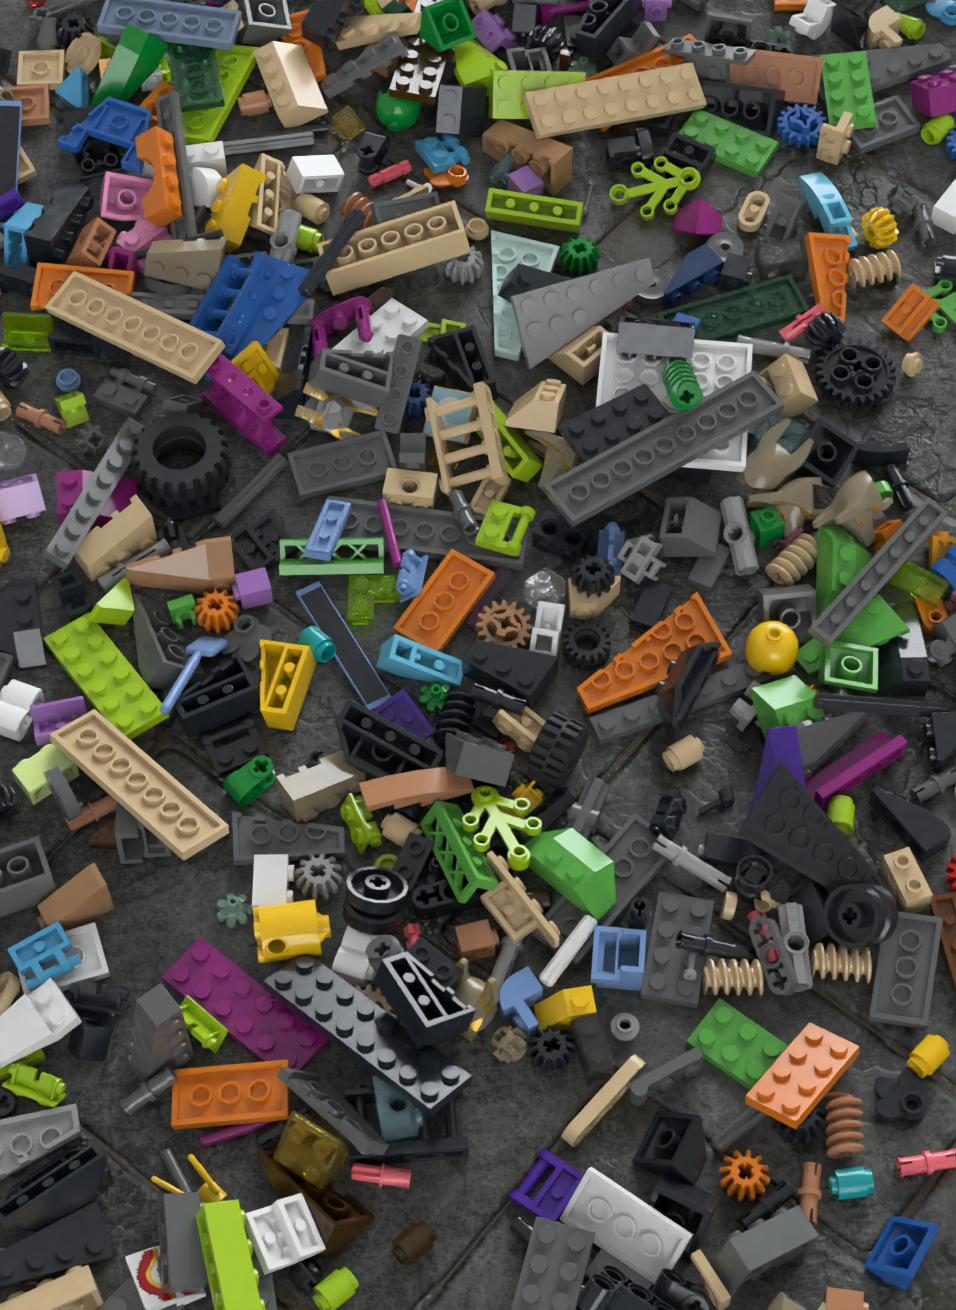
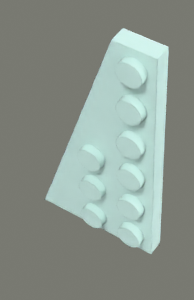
M491 230L495 356L519 361L523 349L512 304L498 296L505 277L518 263L552 273L560 253V246Z

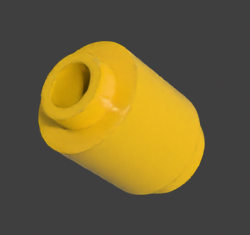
M928 1034L909 1054L908 1067L921 1078H925L926 1075H932L950 1055L948 1043L939 1035Z

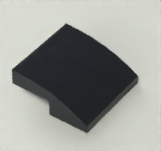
M271 511L252 526L246 523L230 535L232 546L251 570L265 567L266 572L280 563V539H292ZM285 546L286 559L294 556L300 549L297 546Z

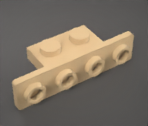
M493 851L488 852L487 861L501 882L493 891L489 890L480 896L482 903L514 944L538 928L553 949L558 947L560 931L551 920L547 922L542 915L543 910L540 904L534 898L532 900L529 899L525 893L526 888L518 877L513 878L508 872L509 866L500 855L497 857Z

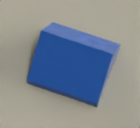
M891 1215L864 1267L906 1292L940 1227L935 1223Z

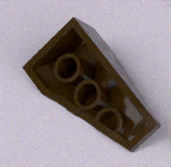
M280 1148L258 1152L257 1159L280 1199L302 1193L326 1248L318 1253L320 1256L342 1251L374 1221L375 1216L356 1198L348 1193L343 1197L331 1189L333 1183L325 1178L320 1180L308 1174L309 1168Z

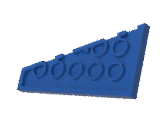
M256 251L249 269L254 267L258 258H262L277 270L278 273L232 356L224 351L221 354L231 361L251 342L258 341L263 348L270 339L272 340L293 317L303 302L310 298L302 297L298 291V287L310 270ZM325 276L323 277L318 286H320L325 281ZM206 374L205 380L212 382V378Z

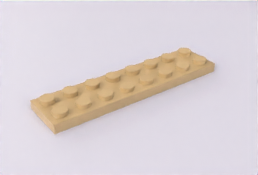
M693 62L525 92L523 95V100L537 139L697 110L707 105Z
M76 271L69 276L45 306L48 313L194 384H197L226 347L222 340Z
M95 709L50 734L52 744L183 861L229 833L227 823Z

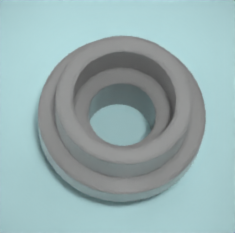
M620 1013L611 1021V1033L620 1041H631L639 1033V1022L632 1014ZM628 1023L630 1028L622 1029L620 1024Z

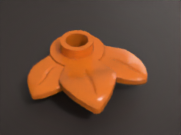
M456 163V166H451L448 171L434 174L430 168H424V174L430 179V184L436 187H447L450 185L460 187L465 185L469 179L467 170L459 163Z

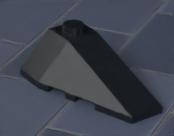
M698 79L707 103L702 110L763 136H772L777 126L780 112L783 111L786 91Z
M306 325L274 384V393H269L283 407V410L274 418L301 419L296 417L295 413L298 405L305 407L307 394L303 393V390L309 378L312 351L311 326Z

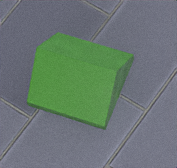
M835 641L829 648L824 646L818 680L823 684L877 693L878 648Z

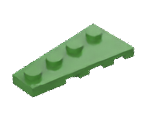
M877 593L835 641L868 647L881 646L889 642V639L910 633V628ZM815 638L798 650V657L796 659L797 664L809 677L819 673L824 645Z

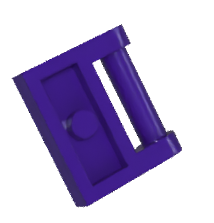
M542 1149L537 1156L538 1161L518 1189H513L508 1199L514 1205L525 1209L535 1217L557 1222L584 1175L549 1151ZM547 1167L553 1168L554 1172L534 1200L528 1198L527 1195Z

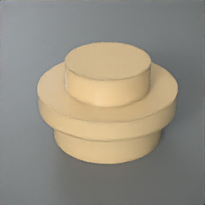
M473 218L466 225L465 232L467 237L472 240H482L488 236L489 226L482 218Z
M914 352L905 355L902 362V371L907 376L913 377L921 371L923 360L920 353Z

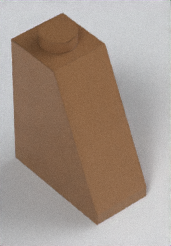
M96 864L88 865L37 906L40 917L36 919L41 930L59 921L63 930L68 931L113 910L114 906L107 884Z

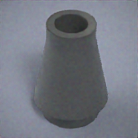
M42 18L35 43L38 45L37 50H56V47H58L56 19Z

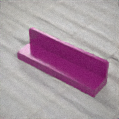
M885 731L879 732L806 780L807 793L822 809L825 808L832 797L846 794L903 756L907 741L901 734L891 739Z

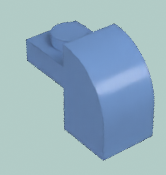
M529 966L511 975L503 983L499 999L500 1016L503 1022L512 1018L515 1028L518 1027L524 1032L528 1040L530 1037H534L535 1031L539 1029V1023L529 1008L543 1000V988Z

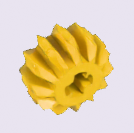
M876 207L862 216V222L860 223L863 228L862 233L865 235V241H869L871 248L883 249L897 241L899 231L896 225L898 223L895 222L894 215L890 214L889 209Z

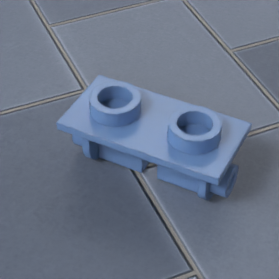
M609 522L604 530H599L597 553L600 559L608 557L609 564L615 568V576H622L620 571L623 561L617 558L624 546L625 531H620L617 523Z
M411 549L406 550L402 554L400 567L403 569L399 570L395 585L397 591L401 594L400 603L421 594L428 555L419 558L415 551Z

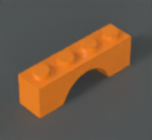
M154 126L135 137L137 158L152 165L154 168L152 185L147 194L142 198L144 219L161 228L180 218L182 211L173 146L174 140L171 133L158 126Z

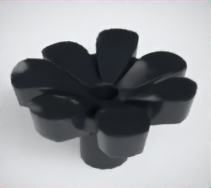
M434 852L431 855V859H427L419 876L421 878L427 876L426 884L447 879Z

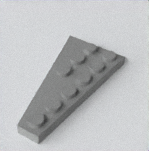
M643 259L510 296L527 369L533 368L653 285L655 280L650 259Z

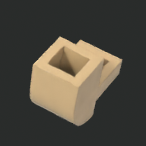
M887 5L874 12L869 19L866 43L870 50L876 47L884 49L902 46L903 39L898 35L902 18Z

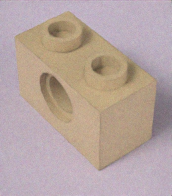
M387 468L382 492L383 499L387 500V503L426 509L435 508L438 493V474Z
M907 847L883 855L879 872L887 886L898 897L896 900L898 910L913 914L927 910L933 894L910 848Z

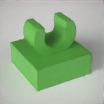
M192 594L167 602L172 624L177 623L179 629L183 628L182 621L191 619L193 625L197 623L194 612L196 605Z

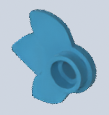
M935 0V3L925 4L926 10L930 15L940 18L946 25H956V0Z

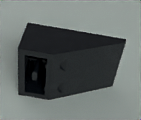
M98 105L63 112L62 117L66 134L68 135L72 132L71 128L74 125L85 121L88 118V114ZM88 136L78 154L72 152L80 181L103 176L106 171L113 173L125 171L121 166L123 158L119 145Z

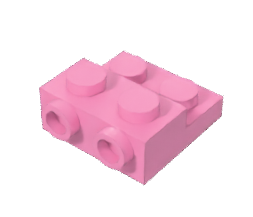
M142 217L136 221L133 229L129 232L122 231L118 235L116 246L131 251H138L149 248L153 241L173 240V238L168 234L166 226L160 228ZM146 259L138 260L139 271L143 274Z

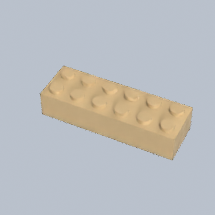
M455 200L356 231L326 273L332 296L470 253L468 239ZM331 240L317 244L320 256Z

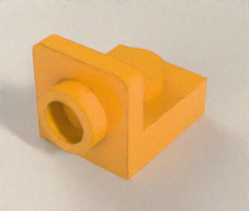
M933 532V536L927 537L925 543H929V568L939 558L945 559L946 551L956 543V537H949V532Z

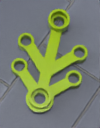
M660 156L654 160L655 170L659 173L668 172L674 176V178L665 179L645 168L643 163L635 162L631 166L633 177L644 178L651 183L629 189L623 184H616L610 189L609 195L615 205H623L630 198L654 193L647 204L643 205L640 209L642 219L649 221L654 218V210L668 189L676 188L672 197L663 203L665 213L674 215L678 211L677 204L686 191L694 190L699 186L701 181L700 173L692 167L680 169L668 162L665 157ZM660 162L665 163L663 167L657 166ZM636 168H642L641 172H634ZM687 178H693V181L685 182ZM617 195H624L622 199H616ZM669 204L675 205L673 209H667ZM646 210L652 211L649 215L643 214Z
M490 786L475 788L471 794L474 807L470 813L463 816L462 828L467 832H475L479 828V819L483 812L488 813L489 819L482 832L474 836V849L478 852L487 851L490 848V840L497 829L509 850L507 857L508 866L516 871L525 870L530 864V852L525 846L519 845L509 827L525 831L530 836H537L541 833L542 822L537 817H529L524 820L502 813L498 807L514 811L517 816H526L530 812V801L522 797L517 798L515 801L501 797L497 790Z

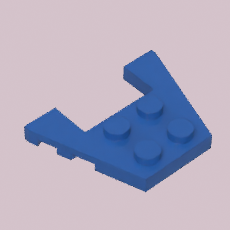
M107 97L88 114V118L81 124L77 123L71 128L72 132L66 137L61 136L58 139V147L78 154L87 137L92 136L128 148L129 150L121 161L122 169L142 175L144 161L137 158L135 137L150 129L151 110Z

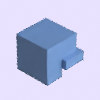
M595 926L591 983H596V987L641 991L644 976L646 930Z

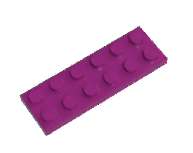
M199 937L161 977L162 981L183 999L186 995L190 996L229 1030L227 1034L261 1062L288 1059L291 1069L304 1070L329 1043L327 1037L279 1000L272 1001L269 997L270 993L264 990L261 984L202 937Z

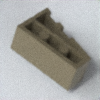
M220 237V239L216 240L198 238L197 241H183V239L153 241L146 255L144 275L208 290L224 261L228 237Z

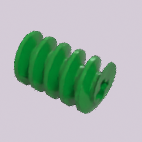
M683 360L670 362L662 372V380L671 403L680 410H691L700 404L703 396L693 369L689 363Z

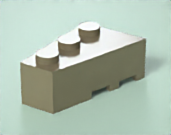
M342 750L319 759V765L308 769L303 765L297 768L298 773L288 777H285L284 774L276 776L279 801L295 823L310 822L316 818L318 813L338 805L349 793L354 795L360 792L359 783L366 781L365 773L346 763Z

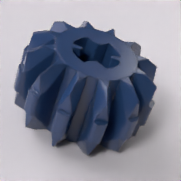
M421 379L417 383L412 381L404 416H407L409 421L413 417H417L420 421L422 416H426L424 410L427 407L426 398L432 397L433 393L429 383L423 384Z

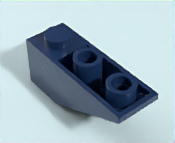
M706 243L685 256L664 291V310L672 305L679 304L686 297L697 294L705 286L716 283L720 279L724 261Z

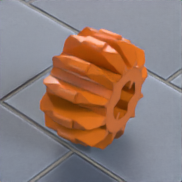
M214 588L212 594L204 591L203 598H197V606L194 609L198 625L200 627L205 626L207 632L215 629L218 634L222 628L229 631L230 624H234L237 615H239V606L235 601L234 595L229 596L226 589L218 593Z
M749 1149L746 1151L745 1157H742L741 1153L736 1150L733 1158L728 1156L724 1158L723 1163L725 1166L719 1169V1175L723 1177L720 1180V1186L729 1187L726 1193L728 1197L736 1193L738 1194L737 1200L742 1202L744 1195H747L748 1199L752 1202L755 1200L756 1194L763 1195L766 1189L764 1186L769 1185L770 1177L765 1175L768 1173L769 1167L768 1165H760L762 1161L761 1155L753 1159ZM740 1173L742 1176L744 1173L749 1174V1179L747 1178V1176L745 1177V1179L740 1178Z

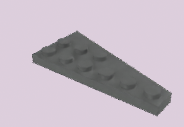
M942 43L863 50L866 51L872 93L951 65V57ZM821 76L818 90V99L820 100V102L826 110Z

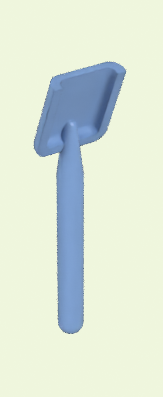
M201 636L185 648V653L193 655L186 663L160 707L162 714L170 713L197 668L201 656H215L228 646L226 639Z

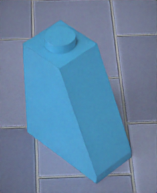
M26 202L4 224V266L16 270L20 263L31 266L23 234L26 230L31 231L34 228L31 223L35 218H41L43 205Z

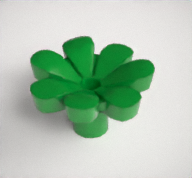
M433 681L430 688L428 686L421 688V696L418 702L420 705L427 704V713L433 714L436 708L441 712L444 698L450 692L449 685L443 684L440 686L437 681Z

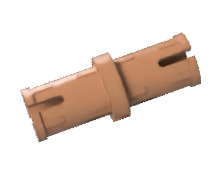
M25 402L19 404L23 408L18 406L16 409L17 417L34 423V426L39 429L43 427L58 435L63 434V431L60 429L64 431L66 429L67 421L49 414L46 409L41 408L39 410Z
M815 1162L803 1163L802 1185L798 1189L797 1194L800 1198L799 1207L812 1226H816L818 1201L822 1199V1191L819 1190L822 1165L816 1164L815 1167Z

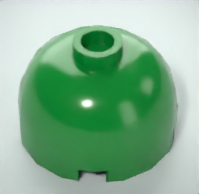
M388 89L387 93L382 94V91H379L376 95L375 112L378 120L388 127L390 131L400 132L415 124L419 118L422 103L389 97Z

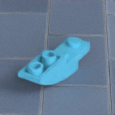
M821 172L799 176L798 180L814 219H820L826 234L851 235L848 251L855 250L858 243L850 226L853 219L832 182Z

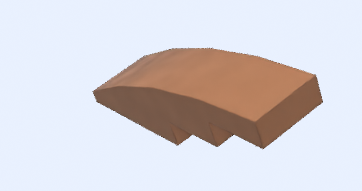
M446 767L410 771L359 783V789L367 812L393 805L394 809H398L419 802L421 807L435 803L437 800L443 801L474 791L470 778L455 775L446 770Z

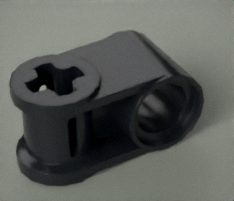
M365 131L362 141L357 148V155L360 158L358 169L362 174L372 175L379 170L383 158L389 150V135Z
M661 1269L651 1290L652 1293L676 1310H709L710 1296L705 1287L684 1278L671 1269ZM695 1300L700 1301L695 1306L690 1304H693Z

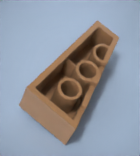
M499 119L482 134V151L514 171L528 165L536 175L542 178L544 182L543 189L551 195L557 194L572 180L573 147L548 137L537 139L535 132L503 119Z

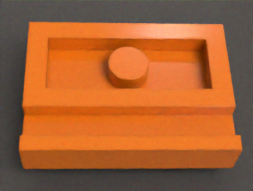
M912 283L883 317L881 323L910 344L941 305Z

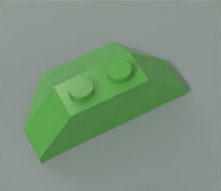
M824 524L818 528L817 619L871 560V553L843 527Z
M572 827L542 832L534 836L527 843L522 844L530 852V864L528 867L583 913L594 918L597 923L616 905L614 861Z

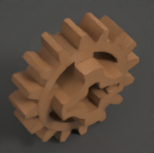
M502 600L501 605L498 606L495 601H492L490 608L484 606L482 614L479 613L476 621L478 623H476L474 631L479 633L476 639L524 649L526 643L530 641V634L533 626L529 624L531 617L523 616L524 608L515 609V602L511 606H507L506 600Z

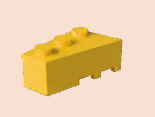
M243 163L226 177L221 178L217 183L216 191H218V194L211 205L213 213L205 228V232L222 229L224 237H228L225 250L228 253L241 246L251 217L248 216L252 202L257 204L259 196L255 195L259 184L265 183L267 175Z
M260 639V711L268 727L293 731L317 663L310 646Z

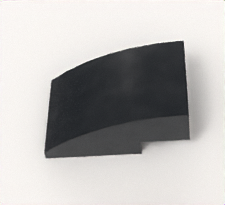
M673 132L666 147H662L657 156L665 157L668 162L680 169L686 167L696 169L700 173V184L717 157L715 148L677 132ZM660 162L657 166L663 167L665 163ZM654 163L650 168L651 171L662 176L665 179L674 178V176H672L668 172H657L655 170ZM689 177L685 182H691L693 178ZM644 179L642 185L649 184L651 182ZM676 188L668 189L663 199H670ZM697 188L686 191L677 205L683 207Z

